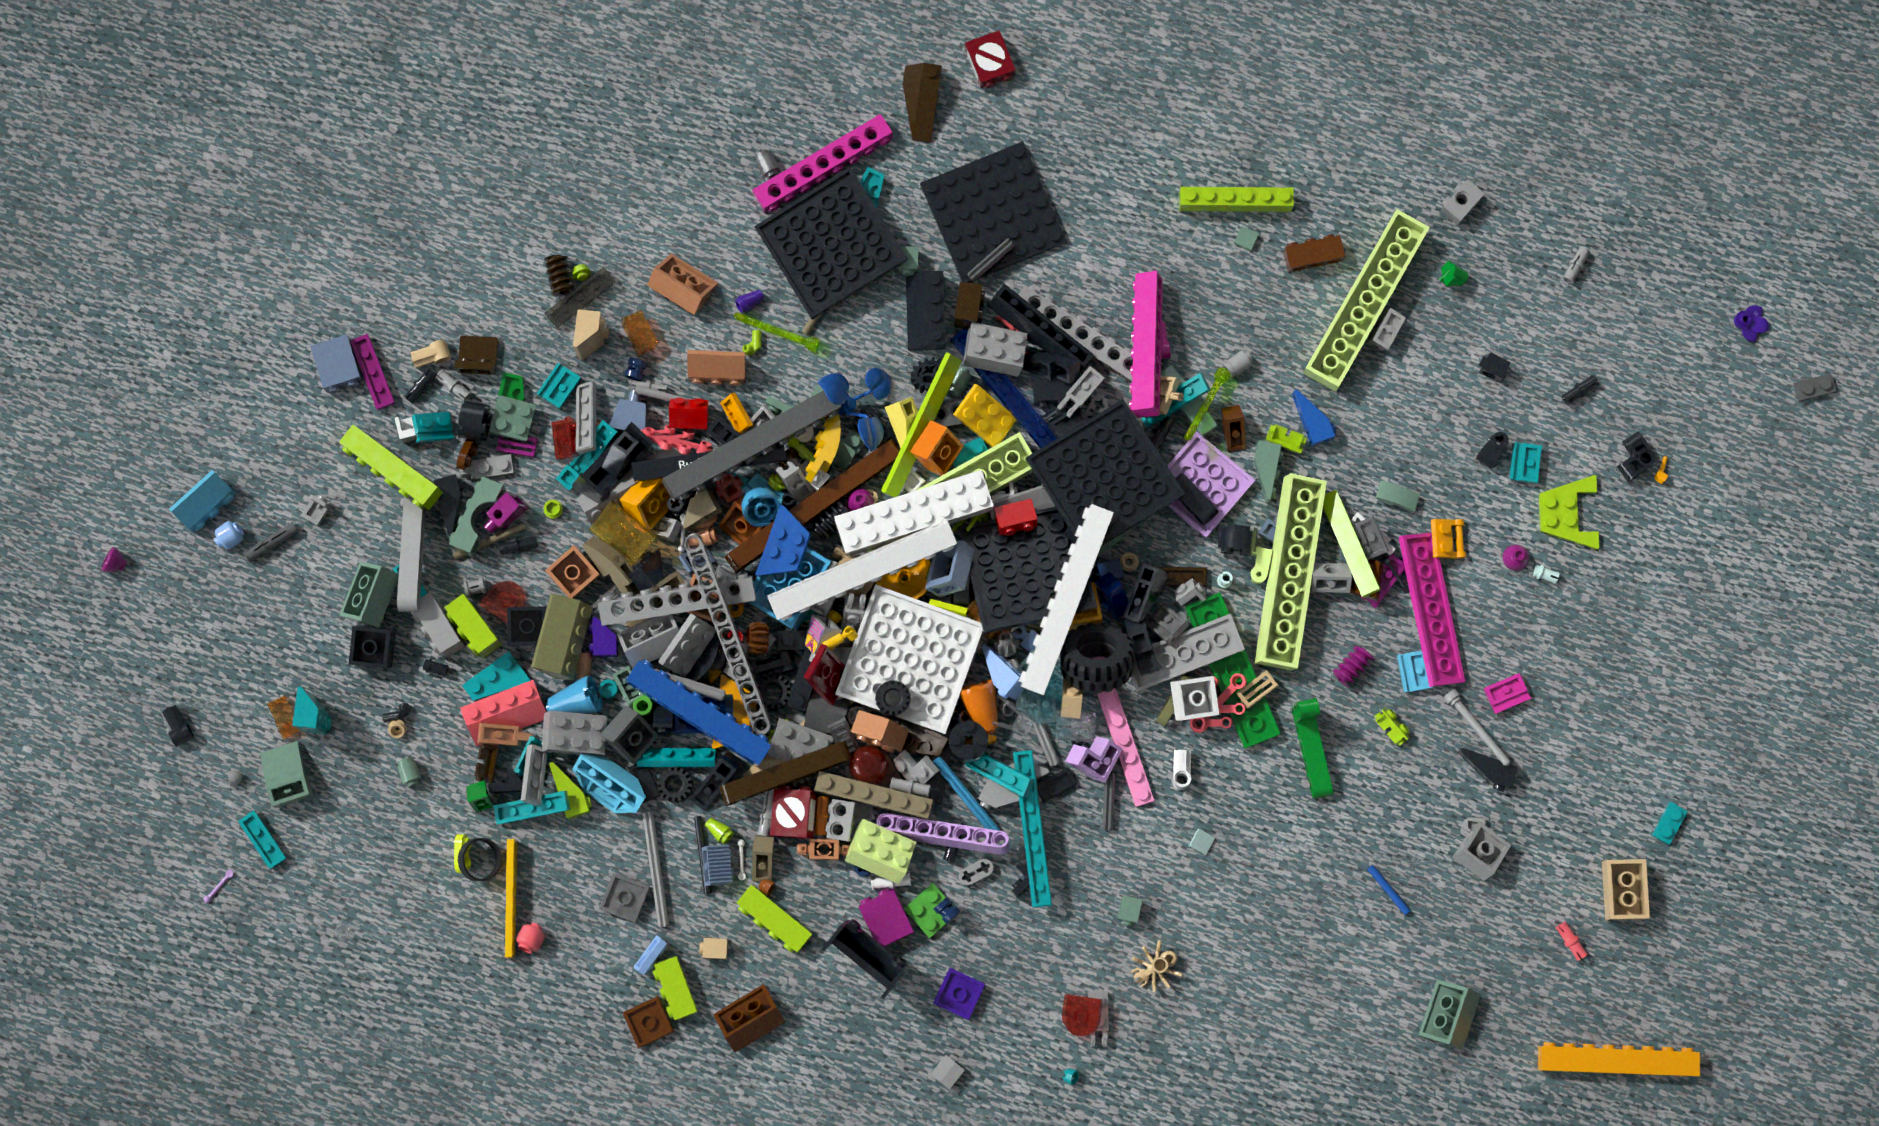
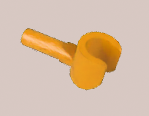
M1665 456L1662 459L1658 472L1654 476V479L1660 484L1668 477L1663 472L1668 459Z

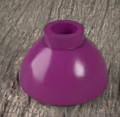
M865 489L852 491L847 499L850 511L874 504L873 496Z
M1510 545L1503 552V563L1510 570H1522L1529 562V553L1521 545Z
M112 547L108 551L101 569L106 573H113L118 570L123 571L127 561L124 560L122 553L117 548Z

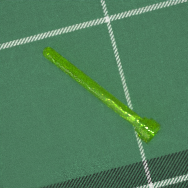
M738 312L733 315L734 319L803 344L810 352H817L820 344L819 338L814 336L812 338H805Z
M1223 367L1217 368L1214 374L1215 382L1211 387V391L1208 392L1184 436L1186 441L1192 439L1220 386L1228 382L1231 373Z

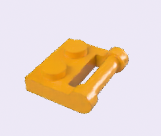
M1463 519L1431 520L1433 558H1466L1463 542ZM1452 527H1455L1456 552H1453Z

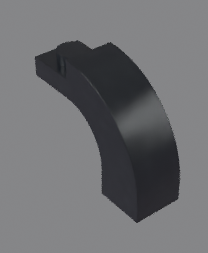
M707 621L708 624L714 626L713 623H711L710 621ZM717 632L706 646L702 657L693 665L690 672L684 678L711 685L722 673L727 658Z

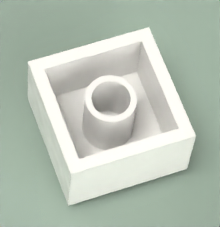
M1214 676L1170 682L1176 720L1219 715Z

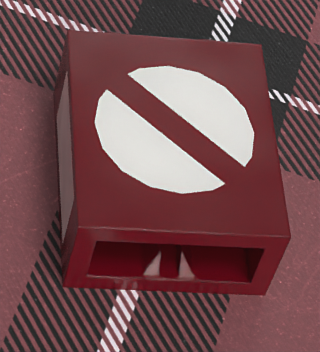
M1000 30L965 42L964 49L980 89L983 87L988 89L995 86L997 82H1008L1013 79L1016 69Z
M781 786V789H774L770 836L813 839L817 792L811 791L810 787H799V790H793L792 786Z

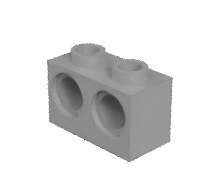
M832 799L828 809L830 819L825 828L827 838L852 842L857 828L860 803ZM844 805L846 807V813L842 816L840 813V808ZM839 825H842L843 827V833L841 835L837 833V828Z

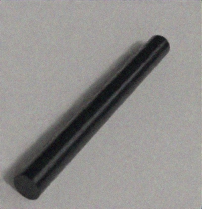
M695 816L694 823L704 894L712 893L711 886L705 887L702 847H705L702 817Z

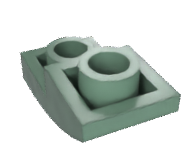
M1381 481L1376 499L1390 506L1397 505L1411 513L1416 509L1420 494L1397 484Z

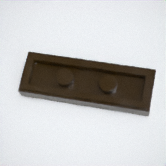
M1156 567L1169 573L1164 587H1179L1192 578L1197 583L1200 582L1204 587H1207V567Z

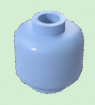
M227 521L215 530L216 538H214V541L220 548L224 547L230 550L243 541L242 535H244V531L237 522Z

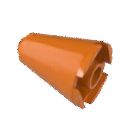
M992 679L963 687L959 697L972 720L980 724L986 730L987 735L996 732L995 728L998 727L996 689Z

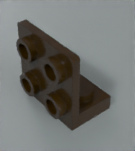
M460 336L458 361L455 360L454 364L457 373L496 375L498 338Z

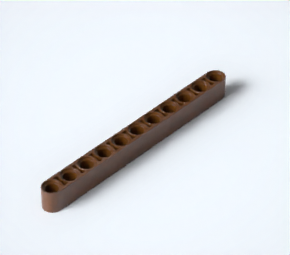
M889 440L790 509L789 512L803 527L816 519L818 515L823 514L825 510H829L830 506L836 505L837 501L840 502L852 491L860 488L893 465L900 449L893 440ZM774 521L724 557L735 573L742 571L762 557Z

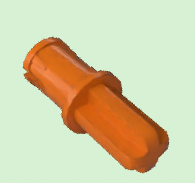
M826 796L817 797L815 835H827L825 828L827 818L830 816H828L829 798Z

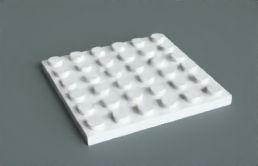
M875 584L857 633L858 638L854 641L835 694L879 710L875 700L878 688L890 680L902 682L910 692L911 701L909 707L903 713L895 716L945 734L983 631L981 623ZM895 690L887 692L885 696L886 702L891 706L897 705L901 699L900 694Z

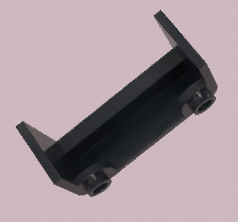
M631 422L624 431L640 442L641 452L632 462L644 461L649 456L647 451L654 442ZM612 444L572 484V487L597 503L599 501L603 503L611 495L609 493L610 489L632 468L630 463L617 479L602 469Z
M847 919L837 928L822 950L826 951L830 946L834 945L887 988L881 996L884 999L907 972L908 967L906 965L908 963L902 957H896L861 929L859 922L854 919Z

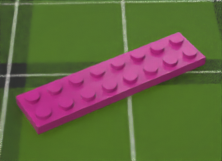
M1432 533L1402 535L1398 538L1429 687L1464 683L1465 677L1440 558H1433Z

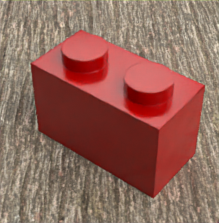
M680 397L670 399L669 428L707 429L709 422V400L701 398L684 399Z
M1032 499L994 507V516L1000 536H1010L1018 531H1030L1037 527V515Z

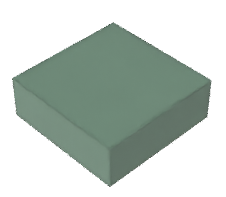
M1241 226L1234 244L1251 252L1259 233Z

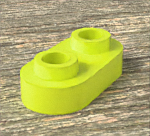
M457 834L455 837L454 868L456 873H461L458 866L459 851L467 841L471 840L467 834ZM471 845L467 848L464 857L467 870L471 867V859L469 858Z

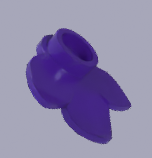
M1758 305L1749 306L1745 311L1738 312L1734 318L1735 326L1741 329L1744 338L1751 342L1756 341L1757 333H1764L1769 330L1768 321L1761 317L1763 308Z

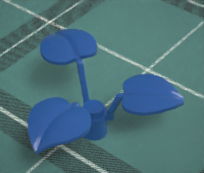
M879 368L870 369L865 376L866 385L870 390L854 398L848 397L849 382L843 375L833 373L824 376L818 381V384L823 388L827 398L833 404L842 406L838 411L839 415L847 413V416L862 417L858 421L859 434L867 448L871 452L874 451L884 436L881 422L875 417L869 419V416L866 414L852 411L856 408V400L870 393H873L877 400H882L889 395L891 381L888 374Z

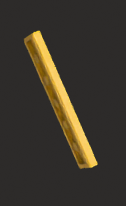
M507 839L506 958L515 957L517 841L515 839Z

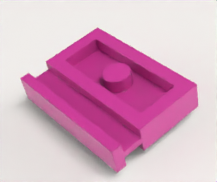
M1520 673L1483 688L1494 710V714L1531 699Z

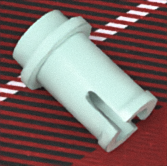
M1537 565L1533 572V576L1536 579L1541 578L1553 584H1556L1558 579L1551 577V575L1559 578V572L1544 568V565Z
M1223 572L1218 576L1217 584L1221 588H1228L1232 584V574L1230 572Z

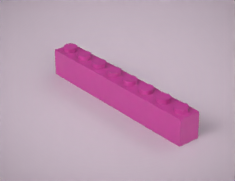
M1158 271L1135 274V281H1133V290L1135 292V298L1132 299L1134 332L1131 333L1133 366L1130 368L1132 400H1130L1129 406L1131 412L1137 418L1160 415L1163 278Z

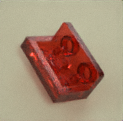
M568 416L565 417V420L551 422L556 460L579 457L580 454L576 452L575 419Z

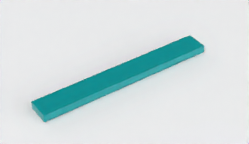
M1033 751L1013 752L1015 769L1034 779L1028 797L1018 795L1032 908L1052 906Z

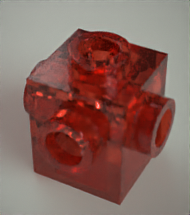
M725 473L722 475L723 478L715 482L717 485L715 491L720 499L724 497L727 503H729L730 501L737 500L744 493L741 488L744 484L738 475L734 477L733 474Z

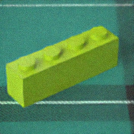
M750 885L736 902L739 905V911L745 916L748 914L752 915L755 918L753 922L761 929L763 926L770 930L768 934L776 941L779 938L784 941L783 947L791 953L794 950L798 953L812 936L807 929L753 885Z

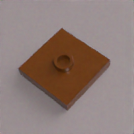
M659 996L622 1012L638 1049L674 1032Z

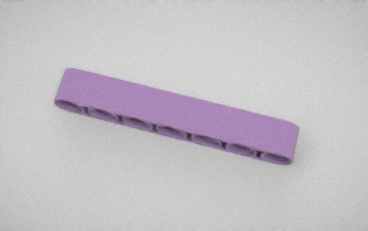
M883 813L877 818V825L882 827L884 823H891L889 827L883 828L917 842L999 855L1006 854L1010 850L1009 837L1003 831ZM903 826H910L908 830H901ZM922 829H929L927 833H920ZM943 831L948 832L946 836H939ZM962 834L967 835L965 839H958ZM981 837L986 838L984 842H977ZM1000 840L1005 841L1003 845L996 844Z

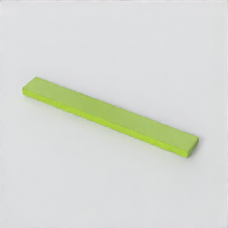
M946 352L882 487V492L894 498L899 496L916 460V457L910 451L930 420H935L961 365L962 360Z

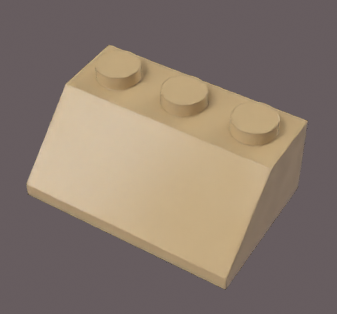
M578 309L573 348L579 360H584L604 345L605 339L609 337V328L601 312Z

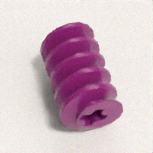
M1355 646L1353 648L1354 653L1349 652V658L1343 659L1344 664L1339 663L1338 669L1333 670L1335 678L1347 688H1350L1347 684L1348 682L1355 683L1352 678L1353 676L1360 678L1358 671L1365 672L1362 667L1363 665L1370 667L1368 660L1375 661V658L1362 647Z

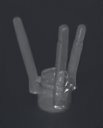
M998 694V698L1022 718H1017L1014 725L1000 721H993L992 724L1027 736L1033 724L1029 721L1030 716L1021 712L1006 698Z

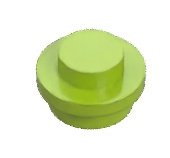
M580 264L573 268L572 276L575 280L584 281L590 276L591 270L587 265Z
M549 500L545 503L543 510L548 518L556 519L562 514L563 507L559 501Z

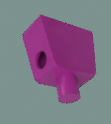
M506 492L486 513L490 519L484 524V527L490 533L494 532L498 527L506 529L528 507L516 494Z

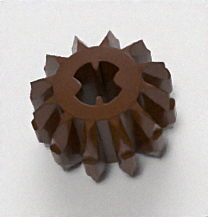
M755 622L748 625L746 643L749 654L760 655L768 651L769 628L766 623Z

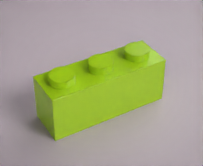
M675 956L655 964L653 974L656 981L660 980L662 988L659 990L663 1000L667 999L669 1006L666 1009L669 1017H674V1020L677 1021L697 1013V1007L678 957Z

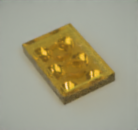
M614 500L608 503L589 529L600 540L619 552L631 566L640 560L657 537Z

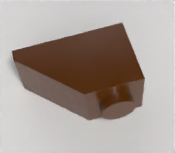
M1240 405L1221 408L1227 451L1246 449L1245 420Z

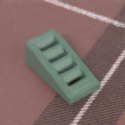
M627 666L612 675L629 708L633 709V702L644 694L638 690L629 695L626 694L635 689L630 685L623 688L627 683L624 682L625 680L621 682L619 680L632 671L630 666Z

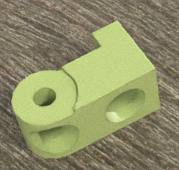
M1256 546V552H1252L1251 556H1256L1254 568L1249 574L1252 583L1261 584L1265 581L1273 550Z

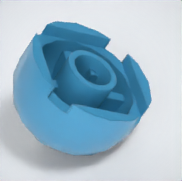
M761 487L747 492L741 504L742 513L746 521L757 527L769 525L771 520L777 516L781 505L773 491Z

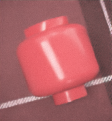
M536 923L523 925L516 938L518 948L530 954L538 951L545 939V934L542 931V927Z

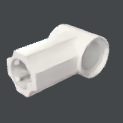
M1174 750L1172 783L1177 790H1184L1191 782V751ZM1184 776L1187 783L1179 784L1177 777Z

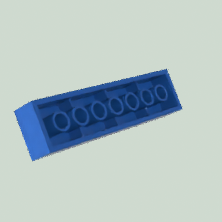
M639 660L624 681L625 683L754 766H758L772 746L768 743V738L761 734L756 736L752 733L753 729L744 723L739 725L735 722L736 718L729 713L722 714L719 712L720 708L712 702L705 703L702 701L704 697L696 692H688L686 690L687 686L677 681L674 683L669 680L670 675L664 671H655L652 669L654 665L647 660Z

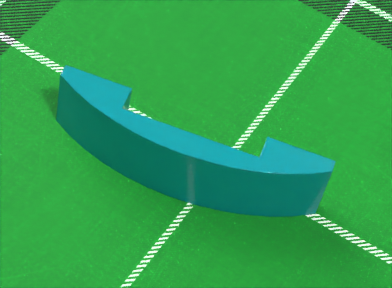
M602 420L596 428V450L577 454L555 479L571 491L574 488L572 484L577 477L584 473L603 454L618 432L606 421Z

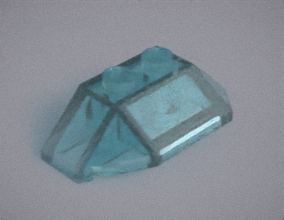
M1028 656L1017 668L1020 673L1022 671L1026 672L1029 664H1026ZM1053 672L1044 695L1024 688L1016 699L1017 710L1038 725L1057 723Z

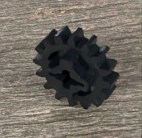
M932 357L930 361L925 358V362L918 361L919 366H913L914 371L910 372V379L915 390L919 389L920 393L928 392L942 362V358H939L937 361L935 357Z

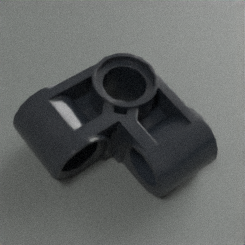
M1636 432L1622 441L1630 454V458L1619 464L1617 468L1627 482L1640 475L1655 462V454L1640 432ZM1642 455L1649 458L1648 464L1641 461Z

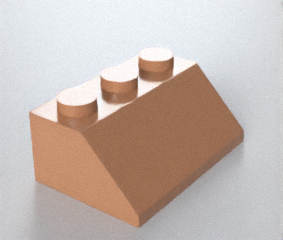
M671 253L654 268L647 286L665 296L671 302L681 306L687 312L695 315L704 306L718 285V282Z
M687 350L688 379L693 384L711 382L713 385H722V382H726L732 386H741V383H746L747 359L745 352Z

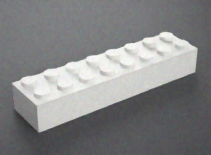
M982 470L835 516L834 519L846 557L895 542L944 520L952 524L993 511L994 506Z

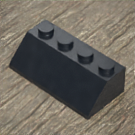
M923 271L906 276L908 351L946 350L944 271Z

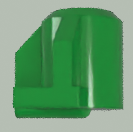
M1448 260L1441 267L1442 276L1438 280L1449 288L1450 286L1464 285L1469 276L1466 270Z

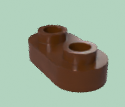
M465 440L457 458V469L466 470L467 467H470L472 456L476 455L478 448L474 440Z

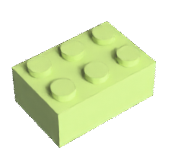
M863 819L855 830L845 861L899 884L907 872L916 842Z

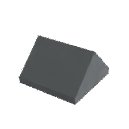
M813 690L807 707L804 726L831 734L828 725L846 718L850 700L838 696L835 704L831 705L816 690Z

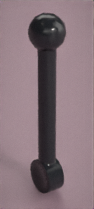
M1386 559L1384 564L1390 568L1402 586V592L1405 594L1409 593V586L1404 584L1392 566L1391 560Z

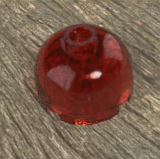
M863 746L851 755L852 760L849 761L848 767L850 774L855 780L875 784L886 774L888 767L886 756L876 747Z

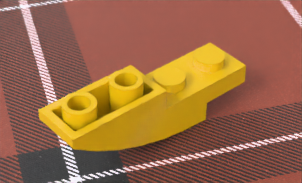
M839 414L832 419L827 418L823 425L825 427L824 432L820 430L815 438L818 441L815 447L817 451L814 455L816 460L814 462L810 461L805 470L808 472L805 480L810 483L813 482L819 470L827 473L836 455L841 433Z

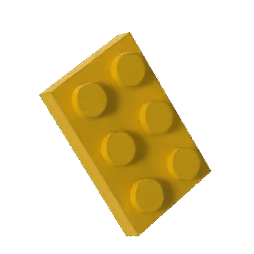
M974 384L953 414L990 447L1001 443L1017 420L1012 413L977 384Z

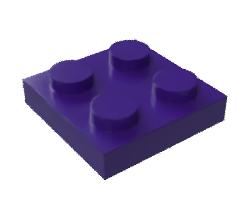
M949 967L933 1004L969 1020L985 984Z

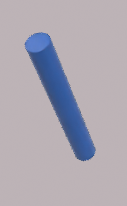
M1370 866L1367 869L1401 912L1404 915L1411 910L1375 866Z

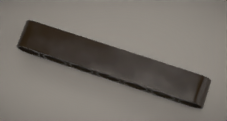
M841 741L724 784L719 789L725 806H729L819 773V771L822 772L852 760L846 741Z

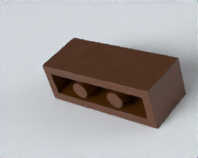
M1334 234L1326 235L1320 240L1311 238L1301 244H1298V242L1289 243L1283 250L1288 273L1342 262L1345 258L1340 235L1334 236Z

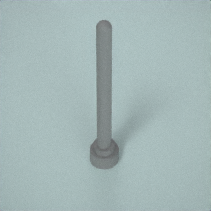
M1456 689L1447 693L1443 698L1448 705L1455 706L1504 766L1510 765V760L1461 703L1460 694Z

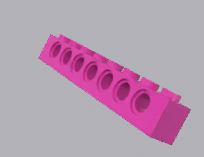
M879 114L752 190L753 195L764 213L768 211L770 213L774 212L783 202H791L795 199V195L800 192L806 193L815 183H823L827 180V176L832 173L834 175L838 174L847 164H855L859 161V157L864 154L866 156L870 155L879 145H887L891 142V138H893V132L883 116ZM869 134H875L877 136L874 140H870L867 138ZM854 143H858L861 145V147L859 149H853L851 148V145ZM837 153H843L845 155L842 159H838L835 157ZM822 162H826L829 164V166L827 168H821L819 167V164ZM805 172H811L813 174L810 178H805L803 176ZM795 181L797 184L795 187H788L787 183ZM776 190L781 192V194L778 197H773L771 195V193Z

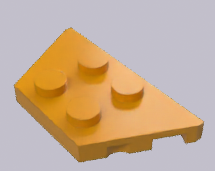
M721 674L719 689L725 690L726 696L723 701H718L719 712L722 714L729 713L736 718L735 722L739 725L744 723L752 728L736 682ZM757 702L750 703V708L756 710ZM713 739V749L723 746Z

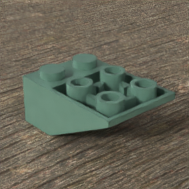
M298 741L260 753L266 789L272 807L280 808L314 797Z

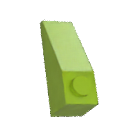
M550 762L549 765L558 792L567 791L570 810L564 811L566 818L570 820L591 813L590 807L593 806L590 797L586 796L555 763Z

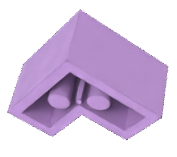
M1096 736L1090 749L1073 745L1065 762L1091 779L1105 783L1123 748L1109 739Z

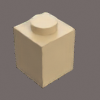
M704 938V941L700 942L699 954H703L705 959H727L728 939Z

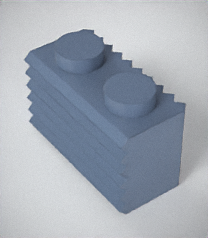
M729 844L702 847L705 887L732 884V880H734V870L731 868L733 853L729 849Z

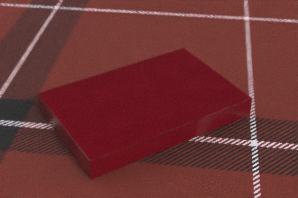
M821 644L803 678L828 704L834 705L838 698V695L835 693L845 665L827 645Z

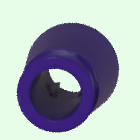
M760 290L738 296L735 304L740 313H748L764 300V296Z

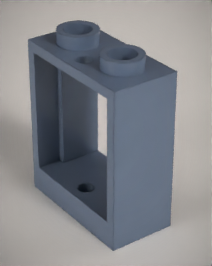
M958 540L956 541L957 544L953 545V549L947 552L941 550L935 553L936 556L932 559L925 587L926 590L938 597L965 590L974 548L969 546L967 542ZM953 558L950 574L946 576L950 559Z

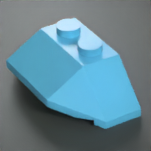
M582 753L573 767L583 792L614 813H636L646 798L639 780L607 757Z

